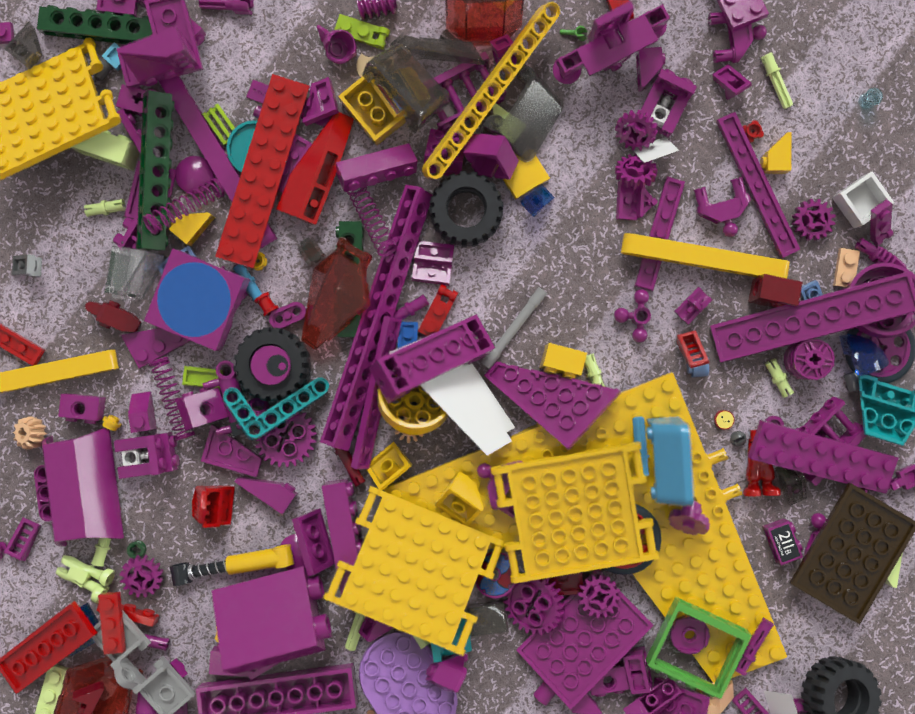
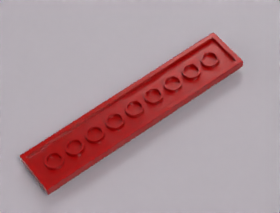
M272 74L216 252V258L254 269L308 96L309 85Z

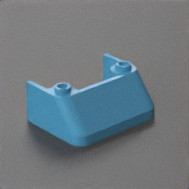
M679 416L647 418V423L650 425V427H647V438L651 439L653 443L656 480L654 487L650 488L651 498L656 503L693 506L694 492L688 424Z

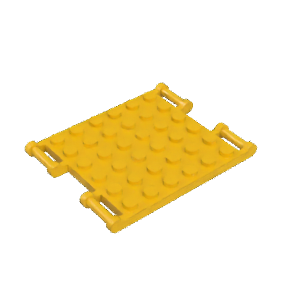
M86 38L83 44L0 82V180L121 123L120 115L116 112L113 103L112 92L105 89L98 96L92 75L102 71L103 64L98 58L94 39ZM86 53H89L91 59L89 66L85 57ZM102 105H106L109 114L107 119L105 118Z
M631 442L625 445L491 467V474L494 475L498 496L496 501L497 507L514 506L520 540L504 544L505 550L508 552L511 568V583L556 577L659 558L654 541L653 519L645 518L638 521L632 485L647 482L646 475L643 472L640 449H642L641 442ZM632 451L636 473L634 477L630 475L627 452ZM503 473H508L512 498H506L502 479ZM643 528L645 529L648 547L646 553H643L639 529ZM521 549L525 568V573L523 574L519 573L515 550Z
M370 486L368 490L369 495L359 518L357 517L355 521L356 524L369 529L354 566L340 560L338 561V569L323 599L464 656L466 651L464 649L473 624L478 619V617L464 612L478 574L493 580L495 575L493 573L502 548H505L504 544L507 542ZM376 496H379L382 499L372 523L366 520ZM492 543L495 545L488 566L486 570L481 569L489 545ZM345 570L351 572L341 597L338 598L335 594ZM461 618H465L467 621L459 642L455 646L452 644Z

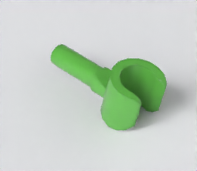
M578 26L575 30L560 29V34L577 36L580 41L587 39L582 34L583 32H588L583 26Z

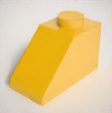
M792 132L784 134L761 157L760 165L765 174H787L791 171Z
M209 212L189 214V216L182 214V220L176 217V223L171 222L169 230L185 244L192 246L216 217Z

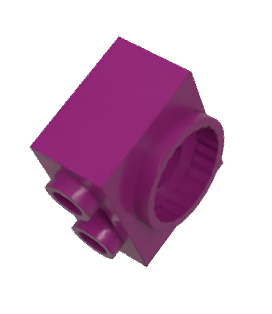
M202 388L198 394H193V391L182 394V399L176 401L186 431L228 417L219 388ZM200 407L204 408L205 415L201 413Z

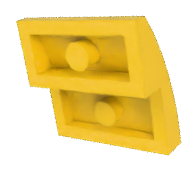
M531 146L515 154L519 162L510 180L503 179L515 200L550 179Z

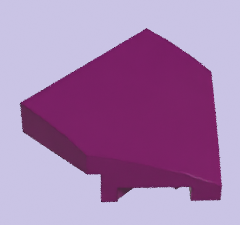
M618 181L616 220L635 221L643 217L652 206L658 203L656 198H653L646 190L645 185L644 189H641L640 186H637L636 189H633V186L626 188L625 183L619 184L620 181Z

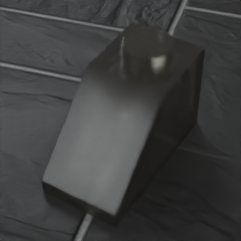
M308 237L301 241V246L297 248L305 262L313 269L329 258L313 237L311 239Z
M780 466L775 468L776 479L789 506L807 498L805 476L802 472Z

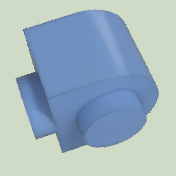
M702 358L694 359L693 362L702 360ZM687 363V373L691 374L692 377L708 376L709 364L690 369Z

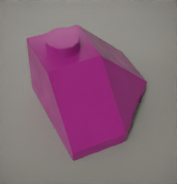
M453 654L442 658L441 662H433L426 671L427 677L425 680L444 691L458 693L467 674L464 662L468 661V655Z

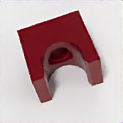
M762 274L752 280L748 303L772 308L784 305L798 306L803 282Z

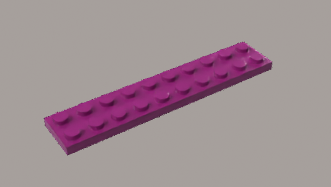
M909 271L799 301L798 306L784 305L711 325L720 363L914 313L915 286Z

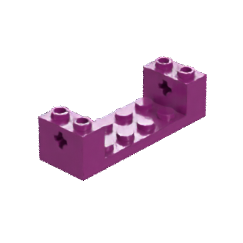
M476 314L377 359L369 370L389 404L405 396L411 389L467 362L470 365L483 359L495 349V346Z

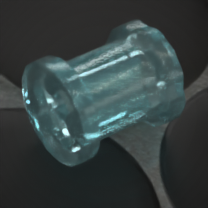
M878 88L869 89L859 97L860 107L866 110L873 108L874 105L882 101L883 94Z

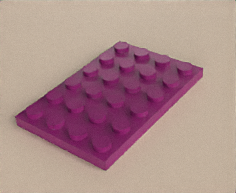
M599 569L594 570L591 574L595 578L598 577V574H601L603 579L606 577ZM599 583L602 589L609 588L606 584ZM591 586L589 587L587 594H589ZM598 591L595 598L600 600V596L603 594ZM621 591L616 593L617 596L621 597L620 600L615 602L619 607L613 606L614 613L612 614L608 611L606 618L602 614H600L599 618H596L595 613L589 616L588 610L583 611L581 609L584 604L578 603V600L582 599V597L577 594L570 595L563 602L565 606L561 610L565 613L561 616L562 621L557 623L558 626L549 633L545 631L543 635H540L539 632L536 635L531 634L516 650L570 710L654 626ZM611 598L608 599L606 605L609 604ZM589 603L592 608L599 609L597 604Z

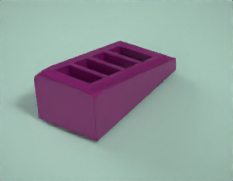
M23 517L3 553L18 560L26 561L41 525ZM25 524L32 527L33 530L29 531L25 529ZM24 532L30 536L26 538L21 536V533ZM18 540L26 542L25 545L17 543ZM15 547L21 548V552L14 550Z
M746 687L732 699L733 703L743 714H749L756 707L759 710L754 714H761L762 712L769 714ZM747 694L749 698L740 704L738 701ZM753 701L754 704L745 710L744 707Z

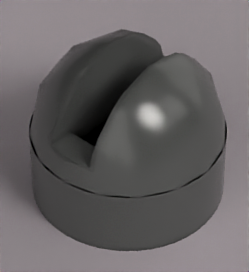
M734 431L731 434L730 441L733 445L742 446L746 443L747 438L743 432ZM743 436V439H741L738 442H735L736 439Z

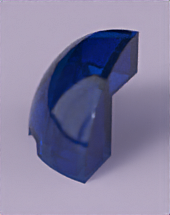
M848 334L839 336L845 355L852 357L857 375L864 376L889 365L885 352L874 341L860 335Z

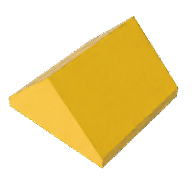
M392 442L371 460L367 471L380 490H384L412 466V463L396 443Z

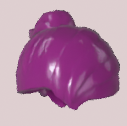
M320 25L316 27L324 45L325 55L330 61L344 64L356 56L357 47L355 39L348 31L337 29L329 32Z

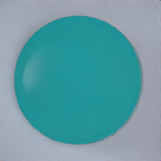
M256 120L238 125L231 132L227 141L228 158L239 172H242L256 128Z

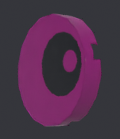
M271 345L262 347L252 357V373L263 384H279L290 373V357L280 347Z

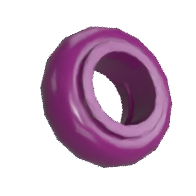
M253 398L248 402L257 417L270 409L269 403L259 398ZM261 406L263 410L255 411L253 407Z

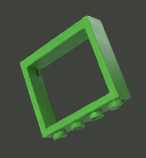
M675 596L646 657L649 668L655 670L656 673L661 671L674 681L680 680L685 682V685L693 690L698 688L708 697L715 696L721 699L752 635L747 629ZM679 611L737 637L714 684L657 658Z

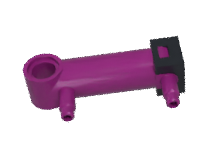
M222 361L217 365L216 375L218 379L203 383L204 389L220 386L222 397L229 388H236L242 394L240 384L236 379L237 373L233 369L234 364L230 361ZM223 365H228L231 368V374L223 376L220 373V368ZM229 394L227 400L233 403L238 400V397L235 394ZM225 406L230 425L215 430L216 435L232 433L234 437L244 434ZM240 410L238 417L241 419L247 418L246 410Z

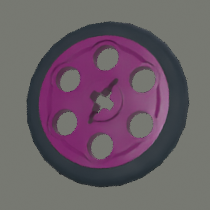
M887 320L882 321L884 325L889 326ZM857 328L848 331L844 342V353L846 361L853 372L857 371V373L878 378V381L888 384L902 378L911 368L915 359V338L911 329L898 336L902 339L900 347L894 345L895 337L876 338L870 336V339L865 342L861 338L862 332ZM879 344L884 345L885 347L884 349H882V352L877 351ZM861 349L867 353L865 360H860L858 357V352ZM893 355L899 358L897 366H893L890 362ZM875 362L881 364V370L878 373L873 370Z

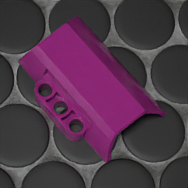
M102 428L75 439L53 442V436L45 437L42 441L44 465L38 466L35 469L34 479L39 516L44 521L52 522L55 545L64 547L67 546L66 541L85 538H124L110 430Z

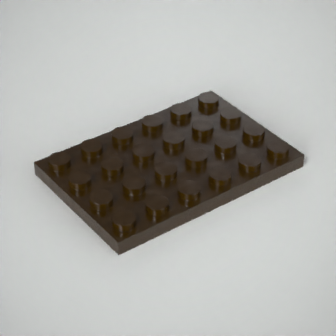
M848 483L789 583L860 625L914 535L915 521L852 483Z

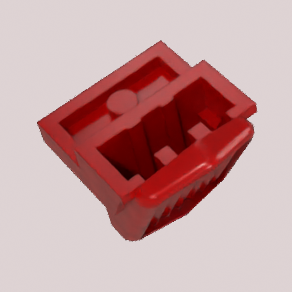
M196 486L192 499V516L201 524L202 528L231 525L235 486Z

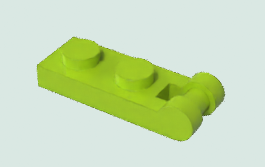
M339 14L334 29L346 30L354 37L355 41L382 50L385 49V40L390 34L388 28L369 24ZM374 33L379 34L378 39H373Z

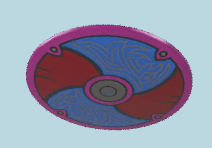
M493 552L486 554L481 569L486 570ZM501 552L493 573L495 575L493 580L478 574L475 582L478 590L489 598H502L506 596L516 584L511 583L510 575L512 574L509 557Z

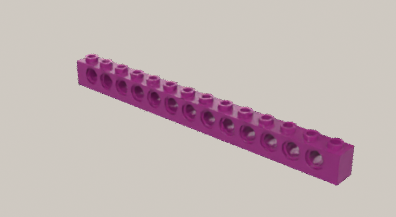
M405 185L390 230V234H392L391 239L395 240L397 249L392 254L381 257L320 440L321 443L331 447L349 451L367 396L369 380L371 378V371L369 369L375 360L381 325L384 316L393 317L428 213L430 199L433 196L421 187ZM393 245L389 249L384 250L383 253L391 251L395 245Z

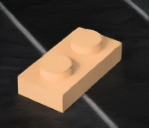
M839 248L833 286L847 288L850 281L857 274L860 251Z

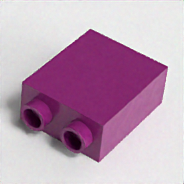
M299 567L211 590L223 671L238 674L326 651L324 639L332 637V629L328 615H319L317 600L323 599L325 594L320 575L308 576L306 568Z

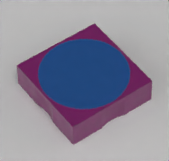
M172 248L144 321L214 351H221L232 327L234 314L242 302L250 279Z

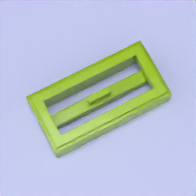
M217 103L214 108L211 107L208 109V112L202 114L223 145L226 146L228 139L225 141L209 116L213 115L228 138L230 133L215 112L217 110L220 112L232 131L235 127Z

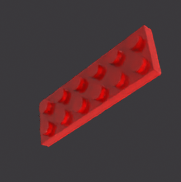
M74 601L0 658V672L17 694L98 632L77 602Z

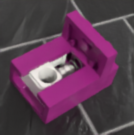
M661 68L640 109L641 114L644 115L647 112L648 118L653 117L652 123H657L656 130H658V133L669 138L697 86L691 80L680 78L673 71ZM662 94L665 97L661 100V104L658 105L657 102ZM670 99L674 100V102L670 110H668L667 107H669L668 105L671 103ZM655 112L662 113L663 119H658L655 116Z
M173 432L115 440V452L121 451L123 467L117 468L119 479L150 474L157 475L177 470L180 460L178 454L175 453L177 441L174 439ZM141 448H148V450L142 452ZM131 452L136 455L135 462L130 460ZM143 459H149V462L143 463Z

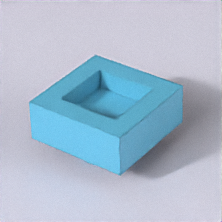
M114 42L102 57L119 71L121 64L116 48L120 47Z

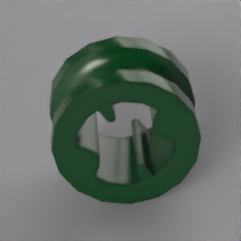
M137 540L130 543L127 547L128 556L135 559L137 554L132 548L138 545L141 551L137 554L142 557L147 550L144 542Z

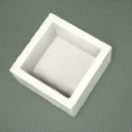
M873 172L863 175L832 197L853 228L862 226L870 221L871 210L887 199L892 205L894 204V201Z

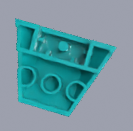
M858 373L864 435L904 446L915 428V390H906L880 382L878 378Z

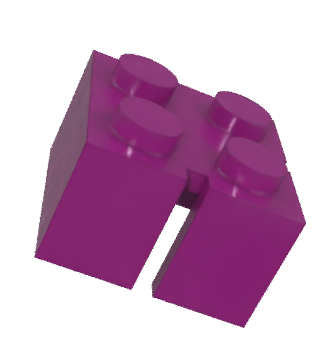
M472 134L463 150L468 162L472 163L471 167L479 176L484 175L492 178L494 174L495 178L510 180L519 162L507 138L502 135Z

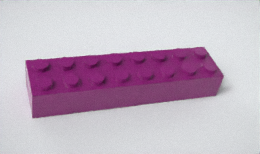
M354 663L259 675L253 680H250L249 677L205 682L196 688L198 714H314L356 708L359 702Z

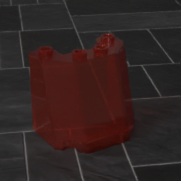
M445 0L446 29L454 34L466 47L491 46L490 41L506 34L511 37L522 26L524 0Z

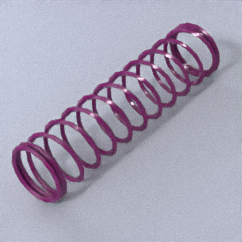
M213 178L210 182L207 181L205 186L199 185L198 189L194 188L192 190V193L187 192L185 196H180L179 200L173 199L172 204H166V208L160 206L159 211L153 210L152 215H144L143 221L146 227L155 235L158 234V229L162 231V226L154 217V212H158L164 225L169 227L167 219L161 213V208H164L169 219L176 223L174 216L167 209L169 204L173 206L176 216L182 220V215L174 206V201H178L183 213L189 216L187 208L180 201L181 197L186 199L189 209L195 213V207L187 198V194H191L196 206L202 209L200 201L193 194L194 190L198 191L202 202L208 206V200L200 191V187L205 188L208 198L214 202L213 194L206 187L207 183L211 184L216 197L221 199L225 196L222 184L218 179ZM214 181H215V182L217 183V185L219 186L222 195L220 194V192H219V190L217 189V187L214 185ZM148 220L151 222V224H152L154 230L152 229V227H151L150 224L148 223Z
M367 186L362 187L356 192L348 191L347 194L350 196V200L353 201V206L356 207V212L359 213V218L362 219V224L365 225V230L368 231V236L371 237V242L374 243V248L377 249L378 255L384 257L395 252L397 244L395 240L391 239L392 234L388 233L389 228L384 227L386 223L381 221L383 217L378 215L380 211L375 209L377 205L372 203L374 199L370 197L371 193L367 191ZM364 193L369 194L368 197L355 201L358 196ZM366 199L372 200L369 204L358 207L362 201ZM375 205L372 210L361 213L365 207ZM378 211L375 216L364 219L368 213ZM381 217L378 222L370 225L367 224L371 219ZM384 223L381 228L373 231L370 230L376 224ZM387 229L383 235L374 237V234L379 230ZM390 235L386 241L376 243L381 237ZM395 245L391 251L387 253H379L380 250H386Z
M163 357L149 362V366H157L154 369H152L151 372L160 373L154 377V380H163L160 383H158L156 387H167L161 390L159 394H170L164 397L161 401H173L167 404L164 407V409L176 408L167 413L166 416L179 415L169 421L170 424L180 423L173 427L172 431L185 429V427L175 429L183 425L182 420L172 422L181 417L180 413L171 414L172 412L178 410V407H167L175 403L176 401L182 399V397L165 400L166 398L176 393H179L181 390L162 393L163 391L173 386H176L178 383L159 386L160 384L172 378H175V376L156 379L160 375H163L173 370L171 368L162 371H154L157 368L170 363L169 357ZM184 430L174 436L175 441H178L193 436L196 433L195 431H191L182 434L186 432V430Z

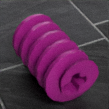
M357 0L359 15L362 20H365L366 14L370 19H373L374 12L377 17H380L381 11L385 16H388V10L394 15L397 8L396 0Z

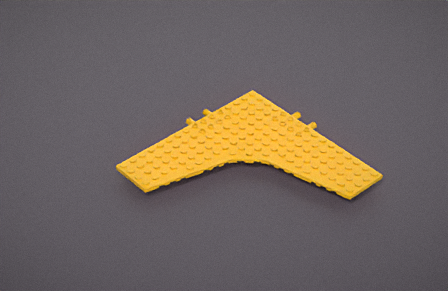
M673 372L622 391L570 450L537 423L510 436L512 442L489 455H486L479 449L387 486L384 489L386 493L459 522L435 504L454 477L461 472L476 482L484 507L483 511L468 527L505 542H518L520 540L516 518L512 519L499 509L493 510L491 508L488 492V481L490 478L484 479L478 476V466L482 463H487L494 467L518 460L527 462L634 442L633 417L642 416L645 420L647 454L650 456L648 458L649 475L646 476L647 482L632 485L635 504L644 507L657 520L662 540L658 552L659 558L655 559L644 570L634 573V577L664 617H666L676 596L747 629L751 635L756 631L762 618H766L774 624L726 505L727 500L743 495L742 491H740V486L737 483L721 490L712 471V465L728 460V456L725 455L726 451L724 448H721L708 455L705 453ZM679 416L689 426L694 501L701 504L702 514L709 519L710 523L709 531L704 535H691L683 533L682 530L674 529L669 524V514L673 509L681 510L682 506L656 503L651 498L650 488L654 487L656 480L653 443L651 439L647 438V427H650L647 423V418ZM630 451L627 452L630 475L634 477L636 473L633 454ZM510 489L505 495L506 498H512ZM643 534L640 536L641 543L646 544V535ZM490 543L488 549L495 548V545ZM679 611L675 620L687 614ZM705 623L710 634L708 645L700 650L701 652L692 655L712 682L715 683L737 637ZM775 625L771 628L755 654V662L750 664L746 672L787 658ZM691 630L687 631L685 633V638H693L695 632ZM734 671L732 678L737 677L741 674L737 671Z

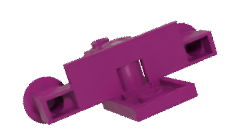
M629 1L596 18L587 38L589 43L561 56L555 61L553 74L556 80L563 84L574 83L579 79L582 67H585L589 77L601 70L607 71L611 69L614 72L622 67L621 63L628 60L632 54L657 42L658 38L665 33L670 17L664 5L662 4L629 21L635 8L632 1Z

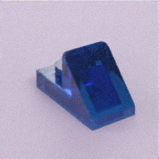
M541 184L520 202L535 217L555 197Z

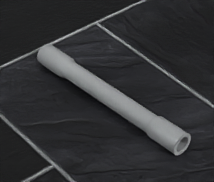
M540 287L536 289L528 303L496 343L495 349L481 361L485 367L490 369L511 339L545 298L547 293Z

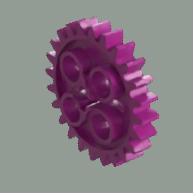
M284 405L282 406V410L285 413H291L293 411L291 406L289 407V410H286ZM299 412L288 419L283 429L276 427L263 437L255 440L259 442L255 448H262L259 455L266 454L264 461H268L271 458L272 466L278 462L279 468L282 467L283 463H285L286 468H289L291 462L296 467L297 460L304 463L303 456L310 457L307 451H314L311 444H315L317 441L312 439V437L317 436V433L311 431L316 428L315 425H309L312 419L308 418L305 420L306 412L301 415ZM268 415L269 417L265 418L266 422L274 424L276 418L273 415ZM294 421V425L288 432L290 439H285L281 451L277 452V449L283 442L281 435L287 433L290 423ZM297 427H301L304 430L303 435L300 437L294 436V430ZM254 430V432L259 434L260 430ZM273 436L277 437V444L269 446L268 439ZM288 445L295 446L293 454L288 455L285 453V448Z
M549 578L516 583L512 591L506 595L508 598L503 601V603L508 604L505 611L511 612L508 618H514L512 624L519 623V630L524 627L526 634L532 630L533 635H536L538 632L540 635H543L545 631L549 633L552 629H555L558 626L557 623L562 621L561 616L565 613L561 610L565 604L560 602L564 596L557 594L561 589H554L556 582L550 584ZM541 590L542 592H541L540 596L537 598V600H536L535 603H534V600H533V599H535V598L538 596V593H539V591ZM532 605H533L534 608H533L532 610H530L529 615H528V617H527L526 614H527L528 610H529V609L532 607Z

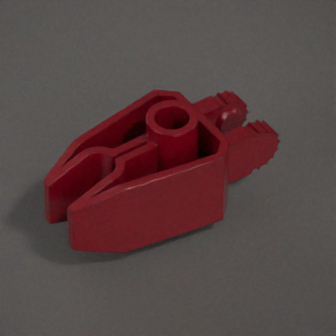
M110 300L109 303L103 302V304L88 301L85 304L86 311L96 315V320L99 321V325L107 329L113 327L124 332H137L141 321L133 313L120 308L121 304Z

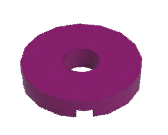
M683 615L677 618L670 629V639L681 653L688 655L697 654L708 645L710 634L705 622L692 616ZM689 630L695 632L694 637L691 639L685 638V633Z

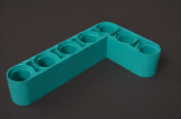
M317 378L258 417L241 392L236 388H229L224 392L223 402L246 437L250 440H257L325 396L329 389V383L324 378ZM322 384L325 390L318 392L315 389V385ZM235 394L238 400L231 403L227 400V396ZM306 394L309 401L303 403L299 400L298 396ZM288 404L292 407L293 411L285 413L282 410V406ZM246 410L249 416L241 419L238 417V412ZM268 415H273L276 418V422L268 424L265 418ZM257 426L260 429V433L252 435L249 433V428Z

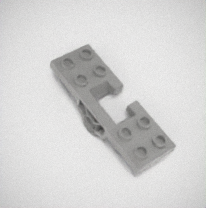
M122 610L126 651L123 653L106 654L113 661L110 666L114 669L116 681L120 686L131 689L135 694L140 692L158 714H173L196 693L164 656L153 664L157 670L147 679L139 672L126 656L136 647L140 651L144 650L151 642ZM100 621L94 626L98 633L92 639L103 650Z

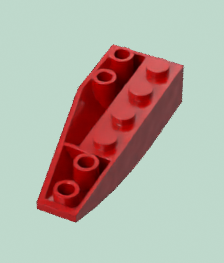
M341 112L332 115L290 173L276 210L308 224H317L336 175V162L341 161L354 118Z

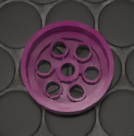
M893 263L873 264L861 270L850 281L847 288L909 272L910 270ZM910 271L915 286V275ZM915 312L887 319L889 326H885L882 321L857 327V329L872 337L893 338L915 326Z

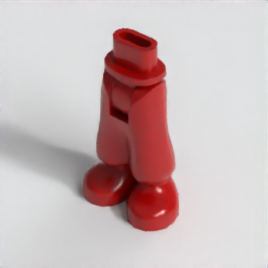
M750 430V439H748V454L756 430ZM748 458L746 480L749 485L743 491L744 496L781 495V490L772 484V481L775 479L772 464ZM760 479H761V483H762L761 490H760V487H759V480H760Z

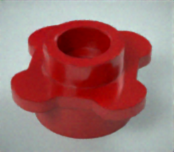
M753 120L749 125L742 126L750 143L756 138H762L764 135L761 125L756 120Z

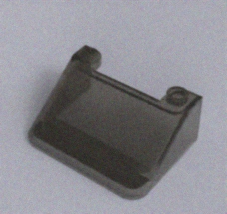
M524 63L516 76L518 80L526 84L505 119L500 115L489 116L483 124L481 134L505 136L517 159L529 162L537 154L561 114L564 104L545 81L530 66Z

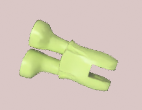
M64 555L61 563L70 567V569L58 567L55 573L60 578L92 592V602L99 604L98 595L108 592L110 588L108 585L112 583L115 571L109 568L101 570L95 568L94 565L85 564L75 557ZM91 577L99 580V583L90 580Z

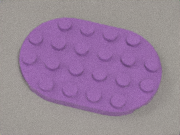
M393 632L385 634L372 642L366 649L359 666V682L365 697L376 714H455L458 705L457 694L444 691L425 680L427 677L426 671L430 664L434 662L432 651L428 646L420 649L414 637L408 633Z

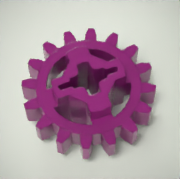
M630 110L629 114L624 112L622 117H619L615 127V131H617L615 136L620 137L619 143H626L625 148L632 146L634 151L638 147L641 151L644 146L649 148L650 143H654L658 130H656L657 123H652L654 118H648L647 112L642 115L640 110L637 113Z
M628 154V158L622 157L621 161H617V166H615L616 180H620L619 184L625 183L626 188L633 186V189H636L637 186H640L641 189H644V185L651 186V182H655L658 170L656 163H652V160L644 163L637 154L635 157Z
M812 198L807 200V202L800 203L801 207L795 208L797 213L793 214L792 217L796 221L792 222V225H797L794 231L801 232L799 237L806 235V240L809 241L813 238L814 241H817L820 237H826V233L833 231L830 226L835 225V222L831 221V219L836 217V215L830 214L833 208L826 207L828 202L821 204V199H817L814 202ZM807 208H816V210H807ZM814 228L820 230L819 232H811Z
M137 555L135 560L130 558L128 564L125 563L122 567L124 570L120 573V576L123 577L120 583L126 584L123 588L124 590L130 589L129 595L135 592L137 598L141 594L146 598L149 592L153 595L156 589L160 588V582L164 579L160 575H162L164 570L158 569L160 563H153L154 557L148 560L147 555L143 559ZM135 567L134 572L130 574L131 568ZM154 579L153 584L149 586L150 581Z
M598 574L597 578L591 575L590 581L584 579L586 584L579 585L582 592H577V595L582 597V599H579L578 603L584 604L581 609L583 611L588 610L589 616L595 613L596 618H599L600 614L606 618L608 611L612 614L614 613L613 606L619 607L615 602L621 599V597L616 595L620 589L614 588L616 582L611 581L609 583L610 577L608 576L603 579L601 574ZM599 583L606 584L609 588L602 589ZM591 586V590H590L589 594H587V591H588L589 587ZM598 591L603 594L600 596V600L595 598ZM611 598L609 604L606 605L608 599ZM589 603L597 604L599 609L592 608Z

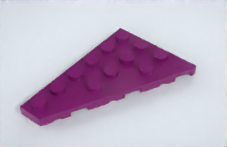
M496 362L484 375L486 379L568 450L574 446L621 394L617 388L604 387L600 384H591L587 381L573 378L568 379L555 374L550 375L546 372L533 369L528 370L501 362Z

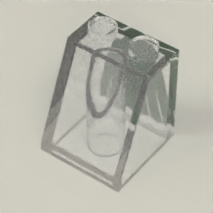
M112 246L104 292L112 294V298L134 302L135 298L143 299L158 276L159 269L163 268L167 257L149 251Z

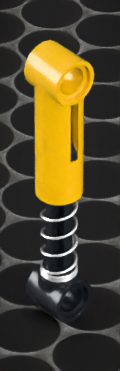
M285 544L271 549L230 555L226 557V560L223 559V561L219 562L215 560L213 563L206 562V564L202 565L198 563L196 566L189 564V562L179 563L170 566L173 586H180L191 583L192 580L198 579L200 576L206 578L207 575L215 576L217 573L223 575L224 572H227L229 575L274 567L283 568L293 565L294 559L291 544Z

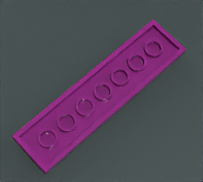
M763 420L759 421L748 454V458L846 484L852 483L857 487L884 494L887 493L899 459L894 455Z

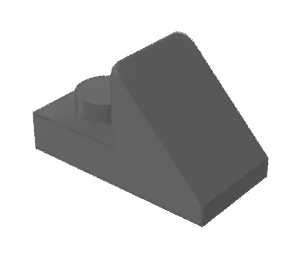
M29 254L13 256L12 275L41 277L42 258Z

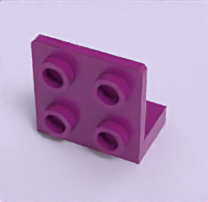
M430 129L424 163L448 131ZM457 133L453 135V141L456 144L459 142V135ZM466 144L443 175L460 174L464 158L463 150ZM443 149L441 157L445 160L448 152L446 149ZM431 165L429 172L436 173V166Z

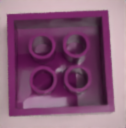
M175 26L118 48L121 57L137 80L144 86H153L158 83V80L163 78L171 79L176 76V73L181 71L189 72L194 69V66L198 65L190 42Z

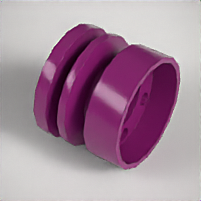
M810 339L788 346L784 353L783 362L785 369L791 376L797 379L817 380L824 378L831 372L835 356L833 350L826 342L819 339Z

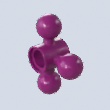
M643 289L637 290L634 294V301L638 304V308L632 312H628L625 308H618L614 312V319L617 322L624 323L631 319L637 325V328L632 333V338L637 343H642L647 339L648 334L644 329V324L648 323L651 319V312L644 307V304L649 300V294ZM638 311H642L645 314L643 321L637 319L636 314Z

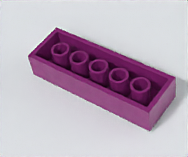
M349 478L329 481L321 487L337 571L339 560L354 566L364 540L359 537L361 525L355 523L358 506L357 502L353 501L352 498L353 493H355L353 482H350ZM345 570L339 585L341 595L351 573L348 570Z

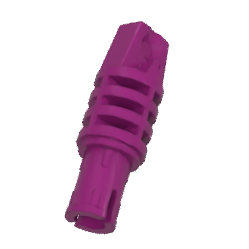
M863 237L859 239L860 242L857 241L855 244V248L868 255L869 260L875 264L893 263L907 269V266L897 256L881 246H874Z

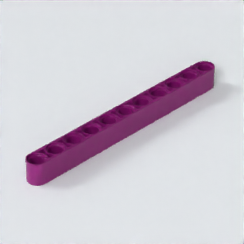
M180 76L159 81L164 91L172 94L176 111L232 202L240 179L239 173L234 169L235 167L230 162L228 155ZM269 223L261 249L277 239Z

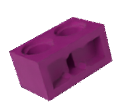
M645 646L632 647L623 657L631 695L651 693L653 680L646 661Z

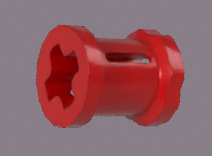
M269 292L263 293L254 300L263 310L264 317L279 309L278 305H275L269 297Z

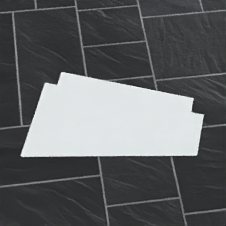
M467 362L420 385L486 455L512 442L507 432L514 429L515 426L473 364L469 365Z

